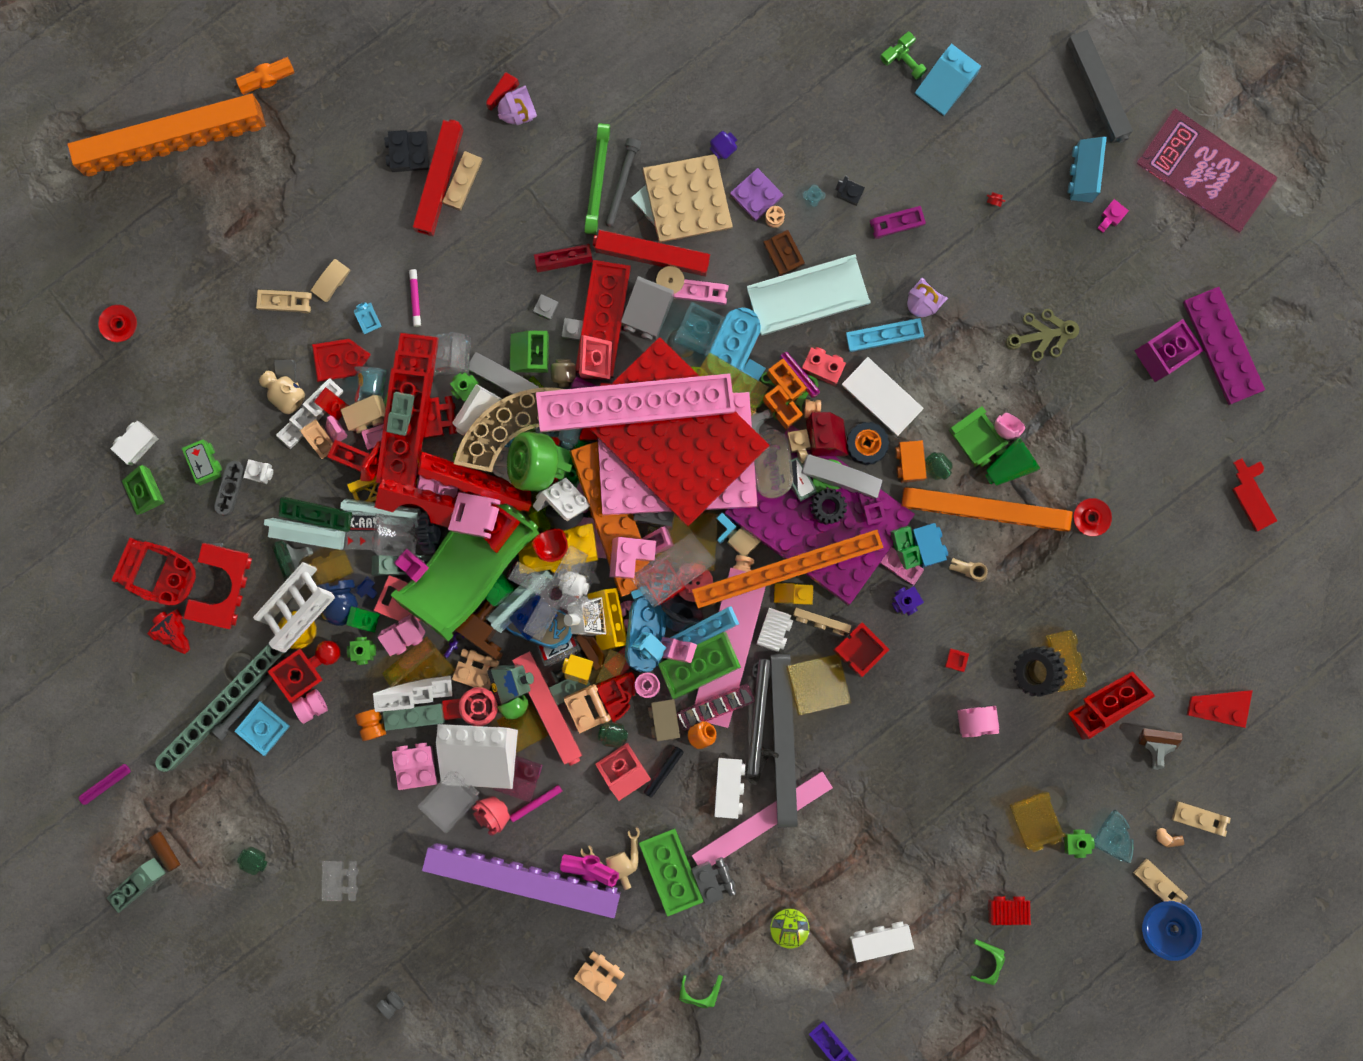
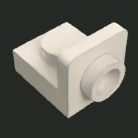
M248 459L243 478L267 484L273 475L272 465Z

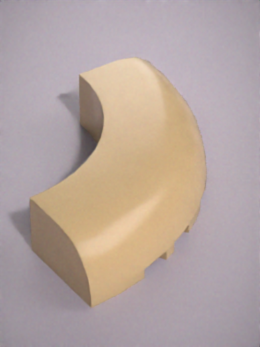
M529 389L507 396L485 410L468 429L458 448L454 464L492 472L498 455L509 441L520 433L539 427L536 392L567 389Z

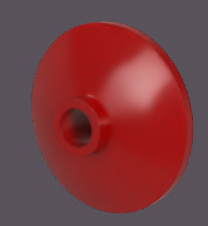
M112 305L101 313L98 326L101 334L107 340L123 342L134 334L137 327V319L133 311L128 307ZM119 322L123 323L121 328H117Z
M1089 498L1080 502L1075 508L1073 515L1074 524L1084 535L1099 536L1109 529L1112 523V513L1109 506L1102 500ZM1089 515H1093V516H1094V521H1093V522L1089 521V519H1088V516H1089Z

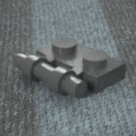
M723 857L715 860L717 863L716 867L712 868L708 861L691 868L706 906L724 899L721 892L723 890H727L729 896L736 894L734 880L730 878L728 873L729 867L724 862ZM721 874L724 882L718 884L715 875Z

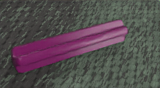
M788 352L780 355V360L784 358L807 387V393L812 398L819 395V389Z
M126 764L121 765L78 797L79 801L83 805L88 804L131 772L130 768Z

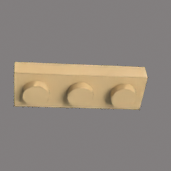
M464 151L444 197L443 204L461 211L483 161L481 157Z
M795 608L793 616L797 617L796 621L807 624V621L815 623L814 627L823 630L828 627L833 629V633L844 636V633L848 634L850 632L851 625L799 608Z

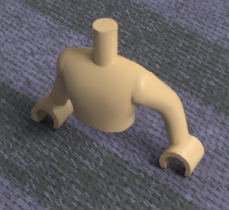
M637 827L636 831L638 834L636 836H632L630 830L628 831V836L631 838V860L626 856L625 852L606 858L607 867L619 872V879L624 890L631 888L627 876L636 871L638 866L639 851L637 838L639 837L640 830ZM590 845L588 846L590 849L589 854H585L583 852V849L581 848V855L583 857L587 855H594L593 849Z

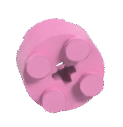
M996 706L957 711L962 737H977L984 734L999 733Z

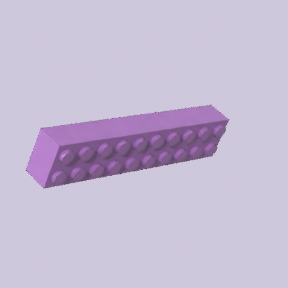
M436 843L427 849L422 869L424 872L615 918L621 894L615 886L611 888L606 885V888L598 886L599 883L594 881L583 883L579 882L580 878L568 876L563 878L560 877L561 873L550 871L547 874L543 873L541 868L531 866V868L527 869L523 868L521 863L512 862L507 864L504 863V859L497 857L486 859L485 854L474 852V854L470 855L466 854L467 850L455 848L450 850L447 849L448 845Z

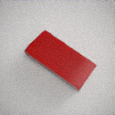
M381 441L376 443L362 466L361 481H372L377 474Z

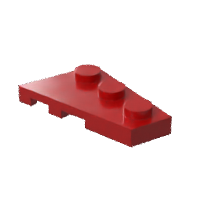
M1253 690L1191 696L1187 716L1246 728Z

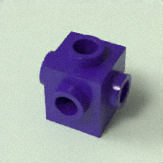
M914 586L908 590L905 587L895 592L896 597L892 598L894 610L897 613L900 612L901 615L907 613L909 616L918 611L916 607L924 603ZM904 599L908 600V605L904 603Z

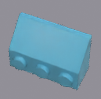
M1107 137L1083 139L1073 147L1072 157H1075V160L1070 168V175H1073L1072 182H1069L1068 186L1070 200L1092 203L1099 195Z

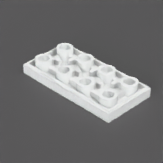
M869 357L842 383V386L897 437L924 409Z

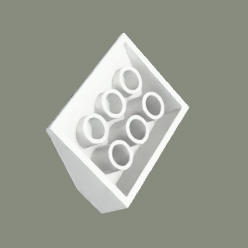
M438 724L436 749L441 784L513 789L518 730L503 727Z

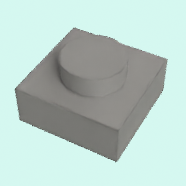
M541 294L533 312L551 320L559 303Z
M565 318L562 338L580 341L583 321Z

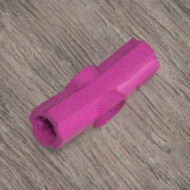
M564 854L560 865L562 872L582 875L586 881L597 880L611 888L616 885L619 879V872L601 864L599 857L595 855H587L582 858Z

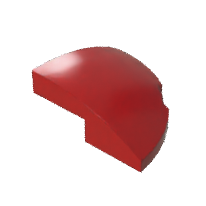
M632 672L625 673L596 685L597 692L614 723L629 710L631 696H635L634 674Z

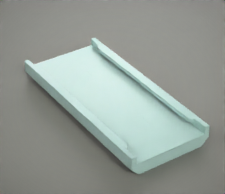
M856 254L747 286L753 311L760 320L761 336L871 303L856 260Z

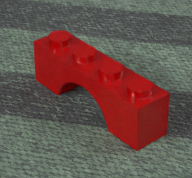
M383 479L378 487L374 508L394 512L401 505L414 504L427 512L431 523L449 528L457 499L449 495L434 493L431 490H422L412 485H403L396 483L394 480Z

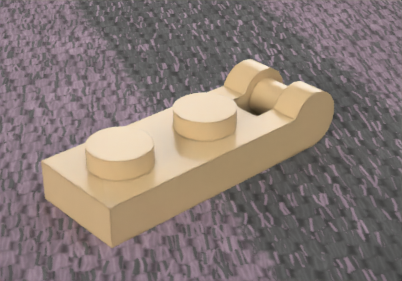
M258 290L256 308L258 310L310 313L309 300H311L312 294L308 292ZM297 299H302V305H296Z
M1177 801L1172 820L1226 837L1227 823H1230L1231 818ZM1214 820L1219 821L1218 828L1213 827Z
M1145 859L1133 872L1163 902L1175 901L1180 903L1188 898L1182 890L1148 859ZM1174 892L1176 896L1171 900L1168 895Z

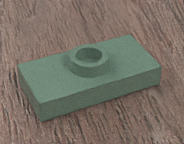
M566 679L549 687L556 704L559 705L565 702L563 697L590 686V682L588 680L587 685Z

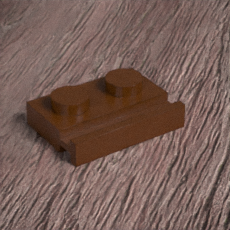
M789 230L763 242L780 276L805 265Z

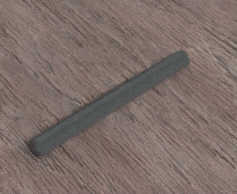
M760 659L758 665L747 771L751 775L759 773L770 660Z

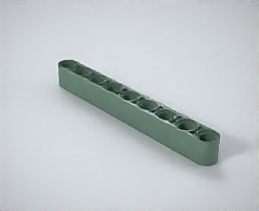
M268 644L157 757L155 762L157 769L163 772L173 771L212 732L211 729L218 725L268 674V671L285 657L287 651L285 653L280 651L275 656L272 652L273 648ZM262 659H265L267 662V666L265 669L261 670L259 668V662ZM248 673L253 675V681L250 684L245 681V676ZM235 687L239 689V695L236 698L231 693ZM221 701L226 705L225 710L222 712L218 709V704ZM207 715L212 718V723L209 726L204 723V718ZM193 729L198 732V737L195 740L190 736ZM180 743L184 746V751L181 754L177 752V746ZM166 757L170 760L168 768L163 765V760Z

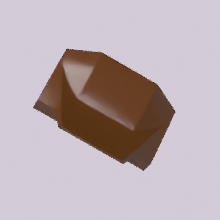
M587 635L575 637L588 659L593 661L595 670L597 671L602 668L605 654L600 649L595 638Z

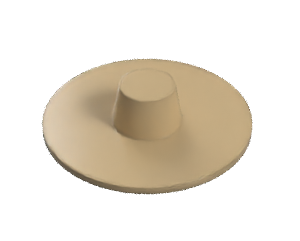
M668 266L659 271L656 284L674 290L675 294L684 285V275L680 269Z

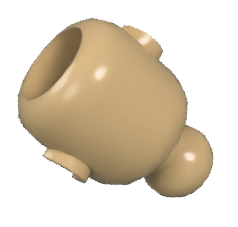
M266 371L259 379L260 385L269 389L267 392L268 400L284 414H291L296 411L305 399V393L298 383H294L287 376L277 379L274 372Z

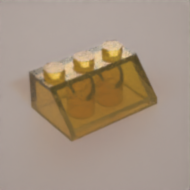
M426 636L422 642L414 646L382 674L388 684L394 687L409 682L449 676L455 671V668Z

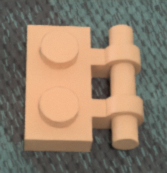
M463 649L461 656L467 658V662L465 664L458 661L452 680L490 691L491 682L487 670H489L490 666L497 667L500 661L494 660L489 655L486 657L477 654V651L472 649L470 651ZM473 662H480L484 666L482 669L472 666Z
M593 951L589 958L594 961V964L591 966L585 962L574 979L606 1002L617 986L612 981V978L615 976L621 980L625 974L619 970L620 967L617 965L613 966L605 960L602 954L598 955ZM599 966L609 972L607 976L597 970Z

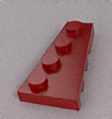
M461 490L459 491V493H465V494H470V495H476V496H477V494L472 493V492H469V491H468V492H463V491H461ZM491 504V506L499 508L493 531L484 529V532L491 534V538L484 539L489 543L493 551L497 553L520 524V521L499 506Z

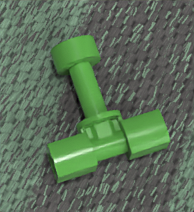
M909 31L898 40V44L892 48L890 46L880 56L881 61L886 66L895 59L898 61L903 59L913 70L911 75L916 80L927 71L923 64L918 65L908 54L910 51L908 48L916 41V38Z

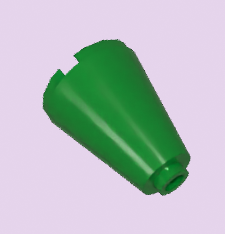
M1019 437L986 470L988 474L985 476L991 485L995 483L998 486L1034 473L1041 468Z

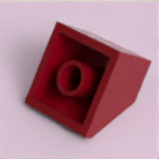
M811 412L806 420L807 434L811 446L809 449L810 455L816 457L847 456L848 449L844 419L831 412Z

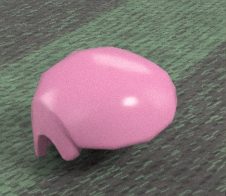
M1004 413L1002 416L999 415L994 423V428L998 435L1006 440H1016L1025 430L1021 420L1009 413Z

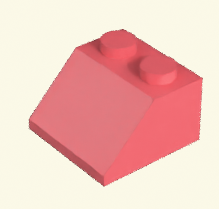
M628 743L595 764L618 801L651 780Z

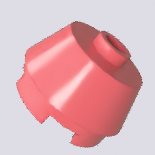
M476 687L463 694L459 702V712L463 720L468 724L484 726L495 718L498 705L491 691Z
M495 796L477 801V804L472 809L476 810L473 815L479 825L488 828V834L491 836L497 832L500 833L510 819L505 803Z

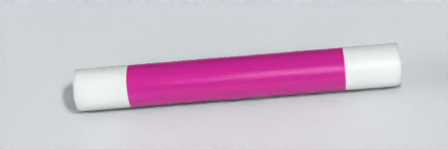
M413 269L409 270L413 326L419 327L421 326L417 270Z

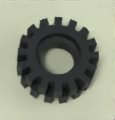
M825 489L815 494V497L811 500L812 504H810V508H812L810 512L814 514L813 518L825 525L840 521L845 516L844 513L847 512V509H845L847 503L844 501L845 497L841 496L842 493L836 492L835 489ZM826 499H830L835 503V511L832 514H826L822 510V503Z

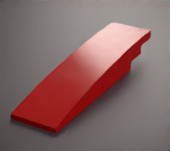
M400 333L398 351L395 352L393 369L391 368L376 483H381L385 479L394 480L396 483L403 485H415L430 402L438 337ZM395 392L414 395L412 414L405 436L386 432L388 416L392 410Z

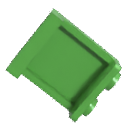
M983 406L948 430L975 467L979 464L983 467L991 461L989 457L993 454L999 456L1006 450L1005 446L1009 444L1007 440L1004 441L998 435L993 424L985 415L986 410Z

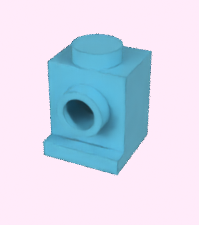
M642 632L631 646L635 650H640V654L645 659H653L655 662L662 658L663 652L666 649L653 634L648 632Z

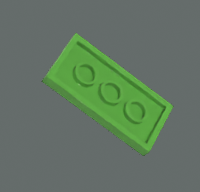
M722 632L698 644L691 663L667 659L658 664L672 699H677L741 668L726 632Z
M675 828L639 842L667 917L704 902Z

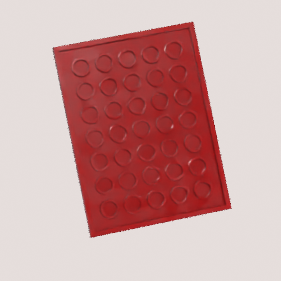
M659 337L611 385L699 377V375ZM736 411L730 414L588 428L687 527L770 446Z

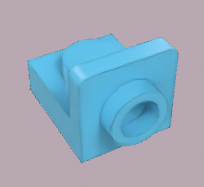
M364 302L356 306L357 309L354 310V314L364 334L382 327L371 303L367 304Z

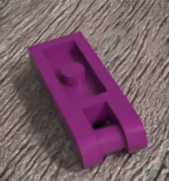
M921 206L870 220V225L874 228V239L925 226L926 224ZM885 223L887 228L881 229L880 224Z

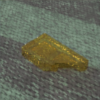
M610 649L596 682L600 683L620 675L626 662L625 655Z

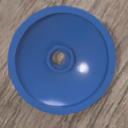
M1164 901L1153 906L1144 917L1142 924L1143 937L1147 946L1157 956L1170 961H1179L1188 958L1198 949L1202 938L1201 924L1196 914L1186 905L1175 901ZM1173 925L1178 927V932L1173 930Z

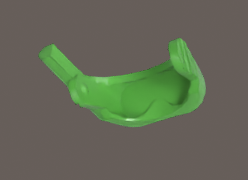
M975 939L974 944L981 946L994 955L997 967L994 974L987 979H979L972 975L970 978L995 985L1005 961V952L1002 949Z
M683 975L679 1000L701 1008L714 1007L723 976L718 975L716 984H714L709 997L703 1000H695L685 991L686 975Z

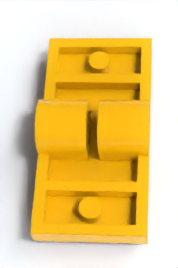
M593 524L577 526L564 531L568 542V549L566 554L558 561L547 562L540 559L535 552L532 541H530L519 552L521 574L525 575L550 569L553 573L561 574L569 571L570 565L598 560Z

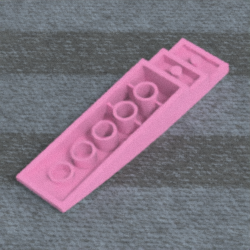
M730 568L728 578L745 573V571ZM765 587L722 600L719 612L732 606L739 625L727 630L726 633L741 668L698 689L694 708L700 721H706L726 728L729 727L733 709L730 707L725 695L736 692L737 696ZM722 697L726 709L729 710L722 714H718L712 702ZM709 702V707L715 716L704 720L698 706Z

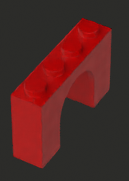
M202 543L198 562L225 570L231 578L232 589L228 598L217 604L189 599L183 619L231 629L232 625L236 626L238 614H235L236 609L241 606L243 596L240 595L241 588L246 587L248 577H244L246 569L250 570L252 558H249L250 553Z

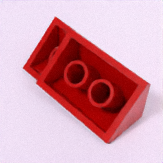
M1132 671L1084 698V705L1069 712L1068 715L1082 740L1090 739L1155 697V695Z

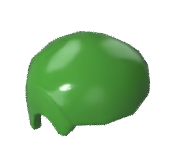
M522 695V697H517L509 703L497 706V708L505 718L517 719L527 710L528 700Z

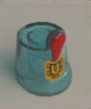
M354 367V370L358 372V390L355 395V402L362 400V394L383 396L388 370L373 367Z

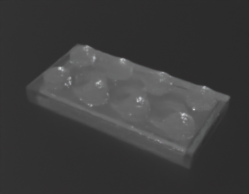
M690 533L655 558L654 561H651L637 571L631 580L650 604L656 607L714 565L715 559L694 534Z

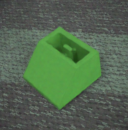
M524 331L511 334L510 371L548 373V331Z

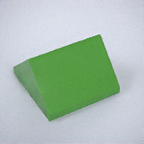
M143 465L138 466L122 480L137 515L165 503L149 468Z

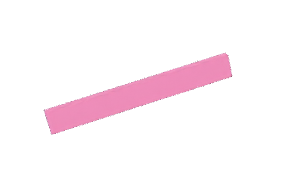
M823 771L796 788L797 811L833 788ZM776 801L694 853L692 857L697 865L709 861L711 866L716 864L715 860L717 858L727 857L777 824Z

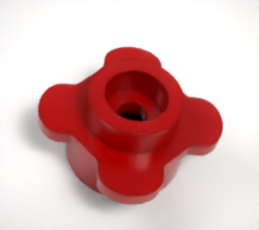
M994 192L991 195H987V203L999 207L1006 201L1002 199L1003 195Z

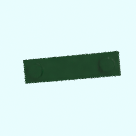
M281 497L278 516L349 532L352 512Z

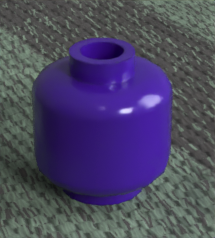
M721 131L710 141V150L718 159H727L737 150V145L735 144L737 139L731 132L727 134L725 131Z

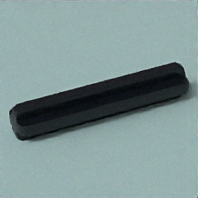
M679 747L674 748L644 790V794L650 798L654 796L684 754L682 749Z

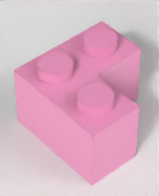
M623 537L613 538L609 577L634 578L636 560H655L656 541Z

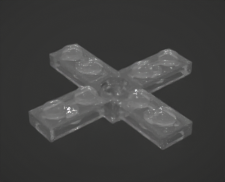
M570 545L552 579L517 562L508 579L541 596L539 603L523 630L524 633L542 641L559 608H563L593 625L595 624L603 607L570 590L588 557L586 553ZM559 587L563 591L562 597L554 601L550 598V592L552 589Z

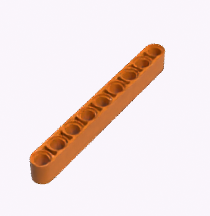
M904 488L901 507L912 510L1069 532L1071 529L1073 513L1061 509L916 488Z

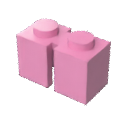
M410 614L398 621L399 625L394 623L380 632L378 639L389 656L395 653L400 655L407 650L406 646L411 644L415 646L423 641L422 638L425 630L414 615Z

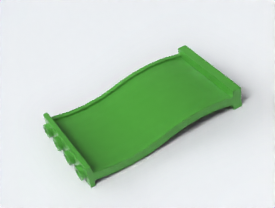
M507 504L497 506L519 520L520 524L497 553L493 551L483 537L450 531L431 560L426 564L429 569L417 583L412 580L400 591L395 590L391 594L400 606L447 641L454 636L452 632L485 599L512 559L539 535L537 531L538 526L531 520L527 522L519 512H512L513 510Z

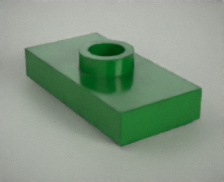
M351 606L346 625L375 633L380 614Z

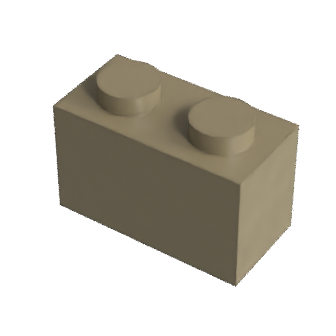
M674 699L651 703L652 707H648L650 719L654 718L655 725L651 726L652 737L657 738V741L680 738Z

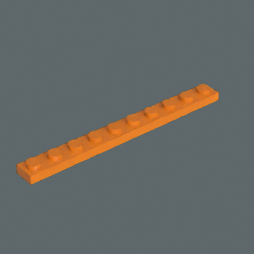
M874 530L693 589L692 592L697 607L701 608L882 549L883 545L878 530Z

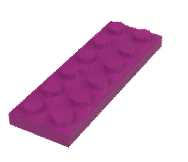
M1220 287L1183 301L1228 405L1265 391V387Z

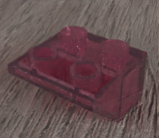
M515 756L513 789L494 788L493 790L532 802L543 765Z

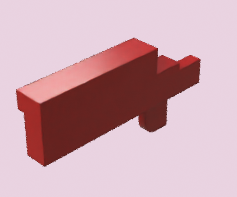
M1243 458L1233 462L1238 471L1235 475L1241 485L1233 488L1232 491L1255 532L1277 522L1275 515L1254 480V477L1262 474L1264 471L1261 461L1250 467L1246 466Z

